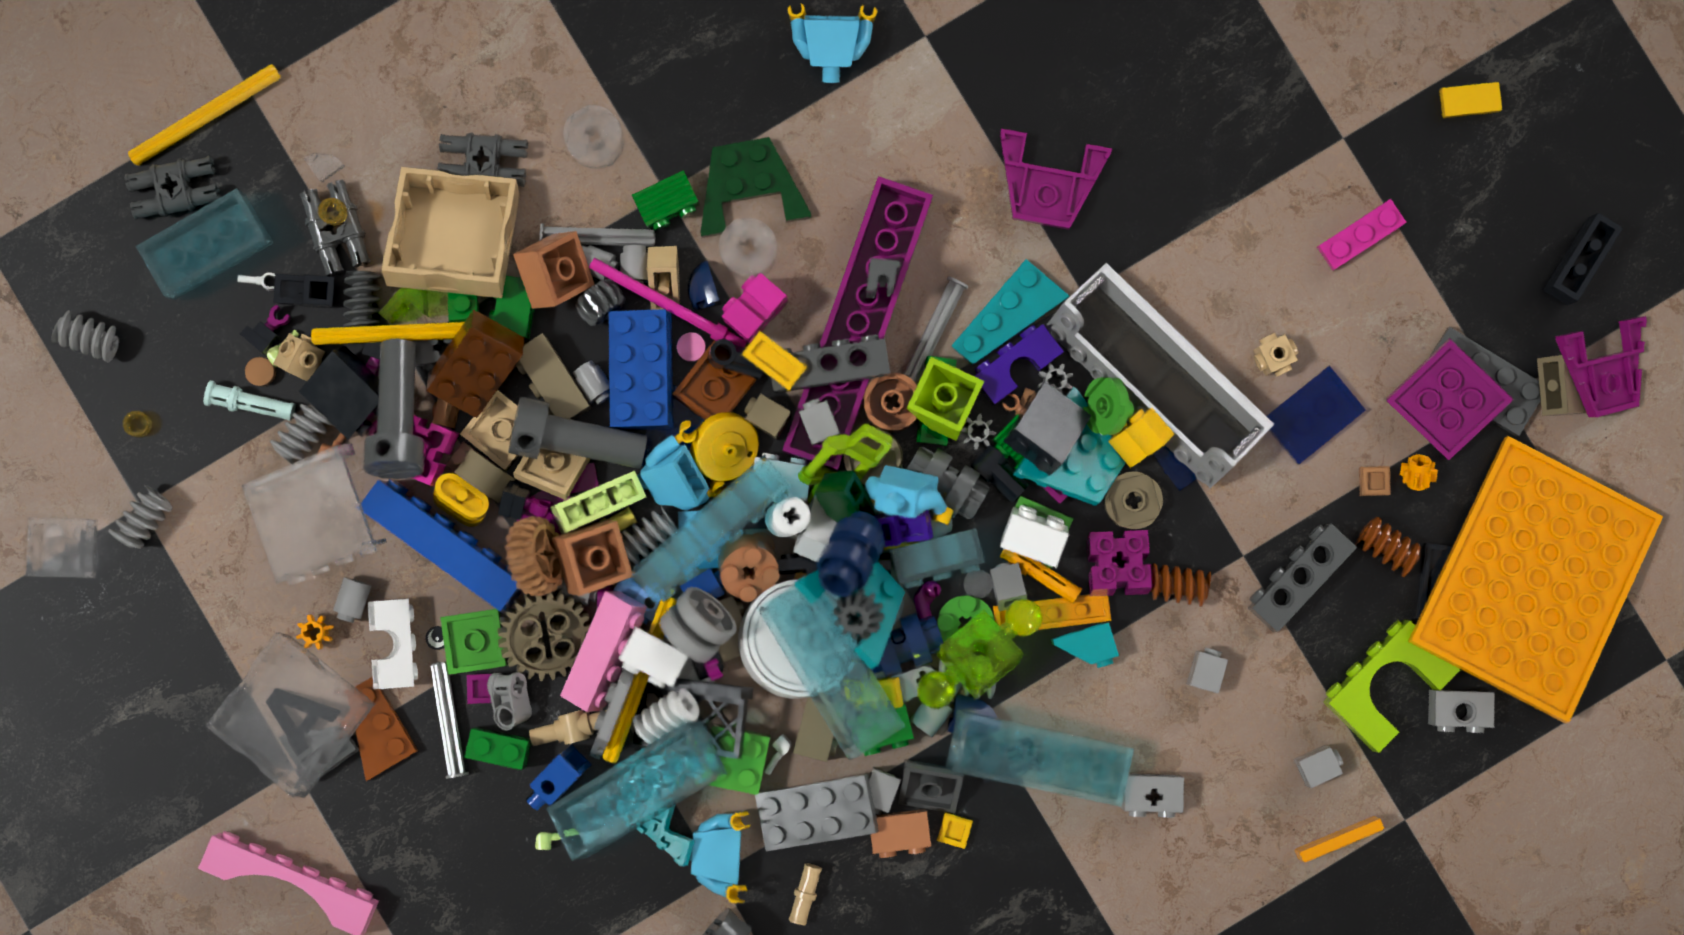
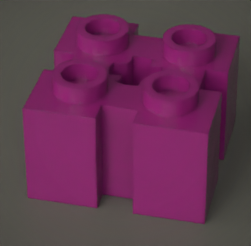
M1148 530L1124 531L1121 538H1113V531L1089 532L1086 540L1088 562H1095V566L1091 567L1089 572L1090 596H1113L1117 588H1124L1125 595L1148 594L1152 588L1150 564L1143 565V560H1146L1149 555ZM1115 559H1121V561L1124 562V565L1122 568H1118V564L1113 563L1112 561H1115Z

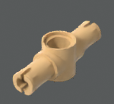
M579 710L560 715L557 720H554L553 724L529 730L531 743L533 746L558 740L559 743L564 742L566 745L589 739V735L594 734V731H596L594 727L600 712L590 714L589 712Z

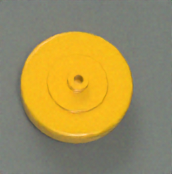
M722 412L707 418L697 428L696 438L691 442V456L700 472L709 479L719 482L731 481L745 474L753 465L759 451V437L754 426L741 415L732 412Z

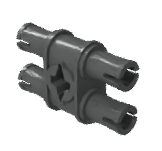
M473 132L466 134V136L440 135L439 141H442V143H439L440 153H465L466 162H464V165L438 163V170L459 176L484 175L517 179L518 186L525 187L526 180L517 177H526V169L500 167L499 159L502 156L527 158L528 140L502 139V136H499V134H495V136L474 135ZM482 154H484L489 159V162H484L481 168V165L476 160L481 159Z
M207 156L190 161L179 158L176 162L162 165L152 164L149 170L125 174V181H129L126 183L129 192L153 186L156 191L154 198L130 202V208L135 209L131 211L133 218L138 220L139 218L157 214L168 217L169 214L176 212L194 211L198 205L221 201V195H217L220 191L216 183L192 189L189 183L191 178L215 174V167H211L214 165L212 157ZM174 182L178 186L174 187L173 193H171L168 189L172 188V183Z
M336 180L335 185H333V182L327 184V189H329L334 209L328 213L323 211L317 189L307 190L309 194H306L305 191L299 194L308 217L305 219V225L309 227L314 242L313 249L316 253L320 254L325 274L328 277L336 275L335 272L338 274L344 272L336 250L339 244H347L353 267L363 266L362 263L367 265L371 262L363 241L366 233L361 228L356 213L358 210L357 206L351 203L344 180ZM334 222L341 225V227L337 228V234L330 231L334 228Z

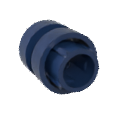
M855 512L850 517L842 518L836 523L829 537V543L824 547L817 561L818 578L821 586L827 592L835 596L846 597L851 595L853 591L860 590L866 586L872 574L874 564L878 561L885 546L882 525L878 519L865 512Z
M913 613L899 618L902 627L891 630L880 663L873 669H870L863 661L867 674L874 675L883 671L885 677L889 678L901 674L900 664L913 660L916 668L932 663L931 655L945 649L935 617L929 616L918 620L917 614Z

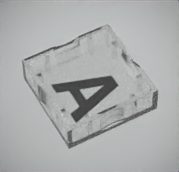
M276 632L252 663L244 680L227 696L206 724V727L235 751L250 758L264 775L291 797L305 798L374 707L375 703L312 652L305 649L292 636Z

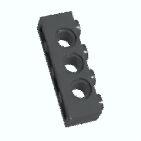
M878 335L861 337V342L851 344L849 339L836 340L832 342V347L821 348L820 344L803 346V351L792 352L791 348H784L797 360H803L809 366L808 371L801 375L790 391L890 376L885 338L879 339ZM855 351H861L866 355L867 360L862 366H854L850 362V355ZM825 356L836 358L838 364L834 370L826 371L821 367V360ZM772 378L774 393L788 392L786 388Z
M1332 523L1325 524L1324 526L1319 524L1309 534L1308 537L1311 540L1304 548L1301 545L1298 546L1290 554L1289 558L1292 561L1285 568L1280 566L1269 577L1272 582L1265 590L1261 587L1250 597L1249 600L1252 603L1248 609L1272 632H1279L1357 548ZM1317 547H1322L1326 552L1325 560L1321 563L1315 561L1313 557V552ZM1299 567L1306 572V579L1302 584L1296 583L1293 578L1294 571ZM1278 589L1284 590L1287 595V599L1282 605H1278L1274 601V593Z

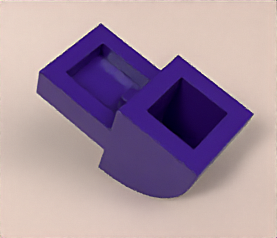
M929 510L915 518L896 514L888 515L886 513L874 516L882 525L883 537L885 539L884 547L898 546L904 542L925 541L934 537Z

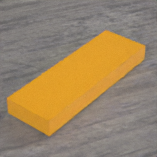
M1372 816L1294 849L1297 858L1306 863L1382 831L1384 826L1380 818Z

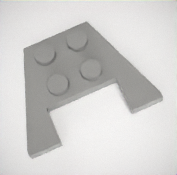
M624 668L618 683L611 682L605 698V701L609 702L607 711L601 710L595 723L594 729L599 731L589 756L599 760L609 741L634 673Z

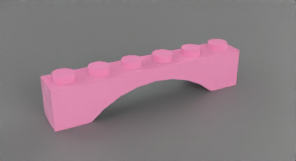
M223 831L222 834L218 833L211 837L198 869L223 880L246 875H264L288 881L303 889L316 900L326 913L332 926L352 935H364L379 902L372 898L373 894L361 888H357L356 891L346 887L347 883L336 877L324 878L319 875V870L306 865L303 868L292 864L293 860L287 856L277 854L275 857L266 853V848L259 844H244L239 841L240 837L233 833Z

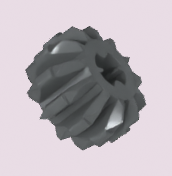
M605 279L604 281H599L594 286L592 285L590 289L585 291L578 298L575 307L584 321L590 326H596L609 319V311L621 309L626 298L617 284L611 279Z
M864 588L860 589L857 594L853 591L849 596L840 597L837 600L838 606L833 610V615L838 617L834 626H843L842 635L851 632L853 640L858 639L860 635L864 639H868L872 633H877L880 629L879 623L883 621L884 614L879 611L883 607V603H874L875 593L867 597ZM856 612H859L862 616H857Z

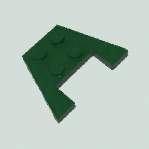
M769 137L712 148L700 231L702 238L727 233L722 208L724 203L780 193L786 222L812 218L807 204Z

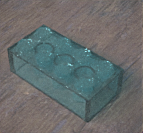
M236 188L138 244L136 248L163 296L176 300L272 245L273 241L247 195Z

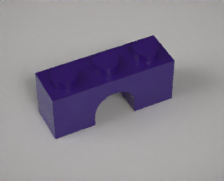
M1033 324L1020 334L1022 340L1015 346L1009 342L997 352L1000 356L992 363L987 359L974 369L977 373L974 377L984 381L981 391L992 406L996 405L1018 387L1010 376V366L1014 361L1020 359L1028 360L1039 372L1064 352L1043 324L1038 328Z

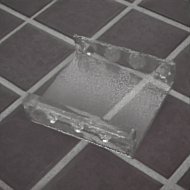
M352 444L334 446L242 485L276 584L287 581L289 585L301 583L306 580L305 575L312 573L313 576L330 571L329 565L336 563L337 567L346 565L354 561V555L359 553L361 557L378 552L377 546L387 543L386 538L373 539L345 459L356 455Z

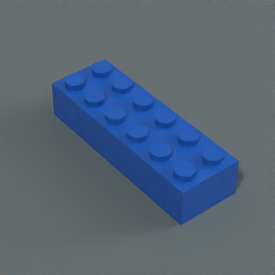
M391 479L388 481L377 480L358 506L359 510L500 612L506 611V607H512L514 599H518L523 591L517 588L516 581H512V572L508 570L509 565L505 566L500 562L502 557L490 548L486 549L484 547L481 549L476 545L479 542L477 538L467 531L463 532L460 530L458 532L453 528L455 523L445 515L430 512L432 508L430 504L420 497L412 496L411 498L408 496L407 492L409 489L398 481Z

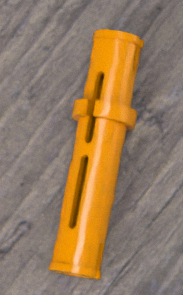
M1003 549L1000 554V558L1005 559L1011 564L1019 563L1022 575L1026 576L1028 574L1068 600L1072 605L1082 591L1081 587L1076 586L1040 561L1007 549Z

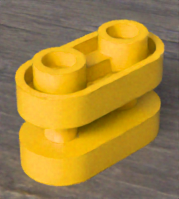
M454 473L441 475L435 483L433 500L440 509L469 527L477 526L484 521L489 507L488 498L484 493Z

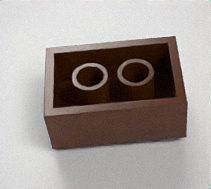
M473 309L429 372L426 391L478 418L522 357L524 337Z

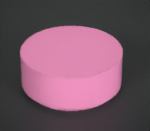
M686 333L677 342L678 354L683 360L688 362L698 361L706 351L705 341L697 333Z

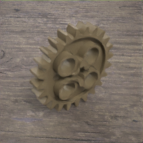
M560 590L556 596H553L552 592L542 596L535 595L532 598L529 594H524V602L515 598L514 604L516 608L506 607L508 617H500V623L504 627L497 629L498 636L502 637L498 639L499 647L503 648L501 650L502 657H509L507 660L509 667L517 664V672L522 673L526 669L528 679H531L535 673H538L540 681H543L545 674L549 673L551 679L555 680V672L558 671L565 677V668L570 667L572 669L591 625V622L587 621L589 619L588 612H582L583 605L581 602L574 605L573 595L564 599L563 590ZM541 611L545 613L552 653L551 657L546 656L539 612ZM555 615L564 616V619L560 622L551 621V618ZM527 620L536 622L530 628L521 626ZM561 641H566L569 643L568 646L563 649H558L555 647L556 644ZM531 647L540 648V651L536 654H528L526 652Z

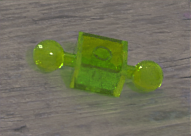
M1028 599L1016 600L1007 608L1005 622L1001 626L985 610L981 611L940 645L937 657L948 669L945 672L931 671L920 679L917 686V694L920 701L931 709L944 708L953 700L955 685L959 682L964 685L975 699L980 697L1020 663L1023 652L1011 639L1016 635L1030 636L1038 631L1043 620L1040 607ZM975 652H982L985 654V657L982 654L976 656Z

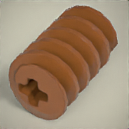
M1375 517L1363 528L1355 545L1363 540L1364 546L1362 550L1364 552L1373 547L1372 557L1376 558L1382 553L1384 555L1382 564L1385 565L1390 560L1394 561L1391 570L1395 571L1399 567H1403L1401 577L1404 578L1419 560L1421 546L1418 543L1410 546V537L1405 536L1400 539L1401 531L1395 530L1391 532L1392 527L1389 523L1381 526L1382 519Z
M1152 563V588L1150 591L1152 592L1153 600H1156L1159 594L1163 593L1164 601L1168 602L1171 594H1173L1176 603H1180L1182 597L1186 596L1187 605H1191L1194 598H1197L1199 607H1202L1208 598L1211 571L1204 578L1202 570H1197L1193 576L1192 570L1186 568L1181 575L1179 567L1174 566L1170 573L1168 565H1162L1158 572L1156 563Z

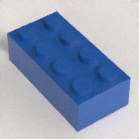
M666 309L609 311L611 428L619 430L673 429L672 314Z

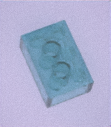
M976 528L890 550L897 582L899 585L904 584L905 589L923 585L922 579L930 576L933 577V581L952 577L950 571L960 569L962 574L980 570L979 564L985 562Z

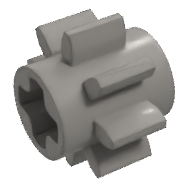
M1049 363L1048 373L1043 371L1038 373L1040 377L1044 378L1043 382L1038 385V388L1045 381L1048 383V380H1050L1054 373L1056 377H1061L1062 381L1059 383V388H1056L1055 384L1050 385L1061 393L1063 388L1071 390L1072 386L1067 383V379L1072 377L1073 373L1066 374L1063 371L1064 364H1061L1058 369H1054L1053 365Z
M978 414L975 421L967 417L966 422L969 426L961 430L962 433L967 435L963 444L971 441L974 443V450H977L979 443L982 442L988 447L990 443L986 438L996 435V432L989 431L988 427L993 421L988 420L986 423L981 421V414ZM975 425L977 428L983 426L985 429L982 433L984 438L981 439L979 436L973 438L971 436L973 432L971 426Z

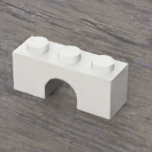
M409 599L368 602L369 630L385 631L393 639V650L389 656L383 659L371 660L373 689L414 686V680L418 678L417 664L413 663L412 651L416 649L415 635L411 634L410 622L414 621L413 606L409 605Z

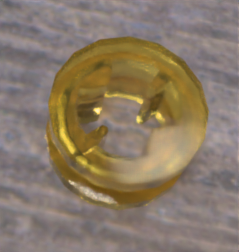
M335 198L323 200L318 208L320 218L330 225L343 223L348 214L345 204ZM334 204H337L336 210L339 211V215L337 217L332 215V219H329L330 214L327 212V208L329 206L334 208Z
M131 411L124 417L123 428L129 435L143 438L151 431L152 421L143 412ZM138 417H142L141 423L144 424L141 430L137 428L136 432H134V426L131 424L132 420H138Z

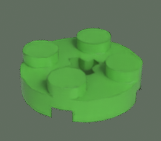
M1101 377L1094 379L1089 384L1085 393V397H1089L1088 407H1083V410L1092 415L1087 422V426L1092 432L1102 435H1115L1119 433L1125 426L1127 418H1131L1134 413L1133 403L1129 401V395L1122 380L1116 377Z
M969 595L957 596L947 601L939 611L937 625L943 643L950 649L961 653L976 652L985 647L991 640L995 629L994 615L990 607L983 600ZM962 616L965 619L969 617L973 619L971 623L973 629L970 632L966 629L962 632L959 630L958 627L961 624L959 619Z

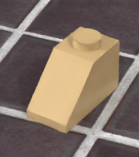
M677 246L648 247L647 274L649 288L680 304ZM650 301L651 310L663 309Z

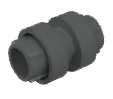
M920 447L906 470L937 476V491L942 496L946 506L953 510L952 517L954 518L958 513L967 519H972L990 490L987 484L978 480L980 473L966 464L961 472H959L951 465L949 466L953 456L939 448L933 453L925 447Z

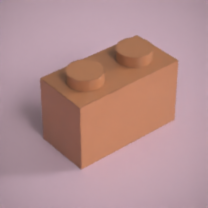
M926 809L876 815L879 832L871 834L873 854L879 853L880 858L897 856L896 851L908 850V854H918L926 852L925 847H931Z

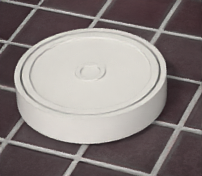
M797 580L776 584L754 599L742 617L738 634L740 656L750 676L757 684L770 693L791 699L812 697L836 685L852 665L855 657L853 649L857 646V639L853 640L851 632L842 635L844 627L834 626L838 617L833 615V610L838 606L837 600L839 596L825 591L817 601L811 604L793 585Z

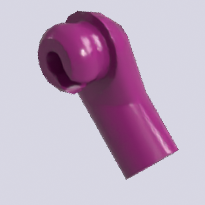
M925 582L914 595L913 600L918 620L932 616L929 605L941 593V586L937 582Z

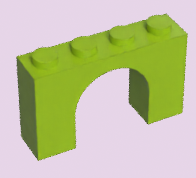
M1397 620L1386 631L1388 636L1381 643L1376 641L1366 651L1368 656L1361 663L1358 661L1346 671L1348 677L1341 684L1338 682L1333 684L1325 693L1328 697L1323 703L1373 752L1380 753L1399 733L1378 712L1371 701L1370 683L1378 669L1390 662H1402L1413 669L1433 690L1439 691L1460 671L1458 667L1408 642L1415 627L1411 620H1403L1402 622Z

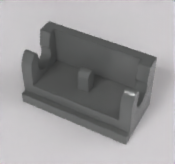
M871 258L866 298H875L878 283H880V287H885L887 284V297L892 295L895 277L899 274L900 261Z

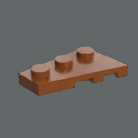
M372 677L347 691L366 781L418 751L383 689H373Z

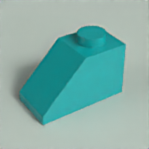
M1109 622L1100 623L1051 639L1052 645L1088 664L1096 663L1097 668L1113 664V658L1119 656Z

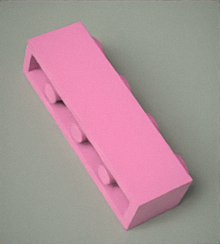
M605 591L561 692V697L586 712L603 710L608 704L605 698L611 682H616L622 672L621 666L623 661L619 660V656L635 626L638 628L642 626L647 606L621 591Z

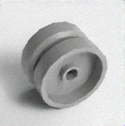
M695 587L687 588L678 598L677 605L671 606L660 620L662 631L668 640L684 655L702 663L710 661L719 651L720 645L726 643L736 633L737 628L729 611L716 598L704 590Z

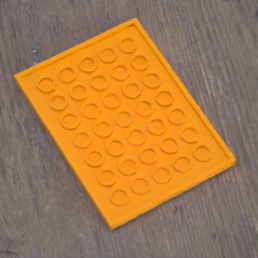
M1507 436L1503 439L1408 642L1563 723H1569L1663 516Z

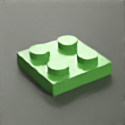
M492 609L440 617L448 675L508 666L507 658L502 657L501 650L503 648L499 647L498 639L502 638L498 636L497 629L502 627L499 610Z

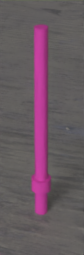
M593 258L589 266L592 270L711 335L710 338L713 340L727 339L734 345L745 347L747 341L727 331L728 327L719 322L717 325L597 258Z

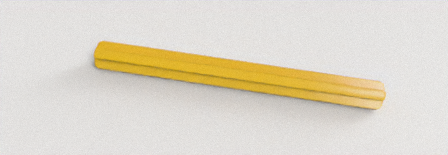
M273 65L263 68L128 152L130 160L136 166L141 165L279 80L280 74Z
M464 322L314 328L311 331V340L315 345L383 342L388 339H405L409 341L453 339Z
M667 595L661 597L648 632L662 641L665 634L662 631L660 620L671 606L676 605L677 600ZM640 670L637 675H633L627 695L603 753V759L611 763H616L619 759L650 676Z

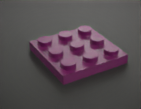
M1449 338L1386 398V401L1439 452L1450 460L1513 401V397Z

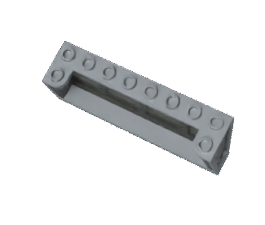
M1107 263L1061 305L1045 326L1055 341L1059 342L1075 361L1080 362L1094 379L1101 377L1120 378L1128 392L1129 401L1133 403L1134 413L1139 409L1145 412L1152 407L1174 432V435L1165 445L1174 453L1177 460L1184 463L1195 473L1197 479L1205 483L1209 488L1230 471L1274 425L1270 419Z

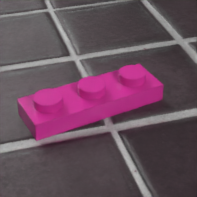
M1389 199L1317 246V248L1333 271L1407 222L1393 201Z

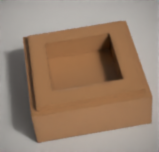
M1390 466L1359 467L1360 496L1391 495Z

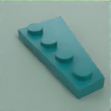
M1025 259L951 347L971 365H974L1070 296Z

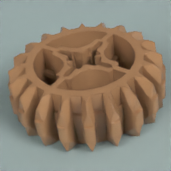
M533 516L514 522V526L509 528V535L506 536L508 545L505 546L507 551L505 559L509 563L508 570L512 572V581H516L517 588L522 589L524 594H530V596H542L556 591L558 586L562 585L563 578L552 540L553 537L559 536V533L555 532L553 524H549L547 519H542L541 517Z

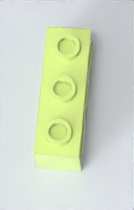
M632 471L552 506L550 509L561 534H564L644 499L646 495L636 472Z

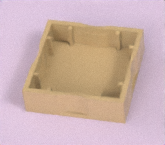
M401 167L394 202L395 217L388 234L381 270L386 286L502 298L520 197L517 179L484 175L459 176L443 171Z

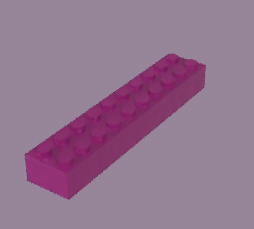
M878 176L820 341L821 348L832 347L833 341L849 339L850 344L861 342V337L878 335L879 339H884L932 202V194ZM871 258L900 261L899 274L895 277L894 291L890 297H887L886 293L888 290L887 284L885 287H880V283H878L875 298H866ZM861 351L853 352L849 358L854 366H862L867 360L866 355ZM825 356L820 363L821 367L826 371L834 370L838 364L833 356ZM870 379L804 389L782 451L811 462L823 448L822 443L812 446L799 411L804 410L803 404L818 398L820 403L827 401L840 435L846 434L850 436ZM844 453L841 455H831L824 466L838 471Z

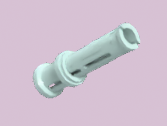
M212 380L208 382L204 394L205 406L213 404L227 407L231 412L242 409L288 421L293 419L292 414L295 413L296 405L293 402L289 403L245 393L238 386H233V388L217 385Z

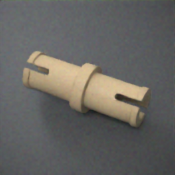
M809 863L804 864L799 887L794 890L796 897L788 919L789 921L799 925L807 924L812 901H816L817 897L815 890L820 873L822 872L821 867Z

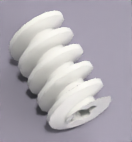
M796 497L786 498L772 504L765 514V524L768 530L778 537H789L800 533L808 526L810 521L808 506L803 500ZM786 512H787L786 516H787L788 518H791V522H789V523H788V519H787L786 517H783V514L786 513Z
M680 689L679 693L671 691L667 697H662L659 703H653L650 709H644L641 714L635 715L633 725L645 742L656 746L661 744L663 740L670 738L672 734L679 732L681 728L696 721L700 710L695 698L686 689Z

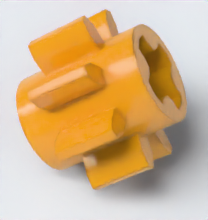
M1413 455L1408 458V463L1401 464L1400 475L1403 476L1402 482L1406 483L1412 490H1425L1430 487V482L1437 481L1438 470L1435 469V462H1432L1428 456Z
M310 614L307 615V623L297 624L301 628V634L297 635L296 639L306 641L305 649L310 648L313 643H315L318 650L323 649L322 642L324 640H333L328 635L329 630L334 628V626L324 623L326 616L321 615L315 621L314 616ZM314 628L320 629V633L316 634V636L310 635V631Z

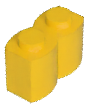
M1151 407L1145 412L1142 409L1136 411L1131 418H1128L1129 423H1126L1123 429L1113 435L1108 442L1131 468L1165 445L1174 435V432Z

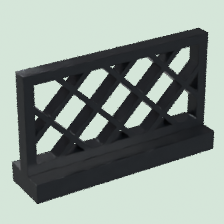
M677 678L672 687L665 684L664 688H661L647 681L636 710V715L641 714L644 709L648 708L646 705L647 693L655 694L660 700L664 697L663 695H668L671 691L679 693L680 689H686L690 692L698 705L703 700L708 701L714 711L705 719L699 713L697 718L699 724L690 732L686 727L681 728L680 731L684 737L677 743H673L668 738L659 745H651L639 736L634 727L633 744L742 759L748 699H753L754 688ZM729 704L739 705L737 718L730 723L722 710ZM718 715L726 727L715 736L708 723ZM703 728L711 740L705 746L699 747L693 736ZM728 732L735 739L734 751L725 750L719 741Z

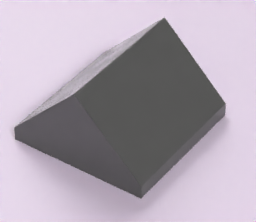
M905 759L898 804L955 814L964 778L963 769Z

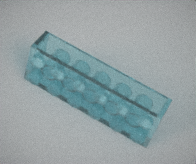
M763 455L632 568V577L655 603L659 599L666 601L677 591L676 585L684 579L685 582H688L700 571L698 568L703 561L707 560L708 563L713 561L722 552L721 546L727 541L730 543L735 542L744 533L743 527L750 521L755 524L767 513L765 508L772 502L777 505L789 495L787 489L791 485L766 455Z
M792 586L757 608L848 760L860 756L905 727V724L872 670L853 650L856 644L850 634L842 635L844 627L834 626L838 617L833 615L834 608L825 593L811 604L795 586Z
M958 710L946 767L957 773L1122 807L1134 749L1114 742Z
M701 721L685 722L546 809L571 860L584 859L727 774V771Z

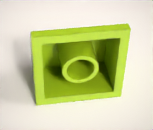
M931 357L907 406V410L929 429L957 441L984 381Z

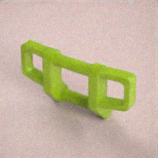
M864 424L851 436L846 434L828 436L822 443L823 448L808 466H804L798 473V478L806 485H812L807 501L811 502L824 474L835 472L824 466L831 455H841L844 453L859 461L860 464L855 468V472L861 481L871 468L876 467L880 463L881 458L891 449L893 438L869 424ZM863 437H869L882 445L876 451L859 440Z

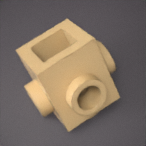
M289 333L286 340L281 343L279 353L273 364L286 372L308 381L315 370L321 365L325 351L316 347L312 343L311 337L302 333L300 338Z
M1273 333L1259 340L1261 346L1253 350L1255 353L1254 360L1259 370L1263 371L1265 376L1272 372H1275L1276 376H1280L1292 370L1290 364L1298 361L1296 357L1298 349L1291 338L1287 339L1286 334L1277 338L1276 333ZM1276 348H1278L1282 356L1281 359H1278L1274 356V350Z

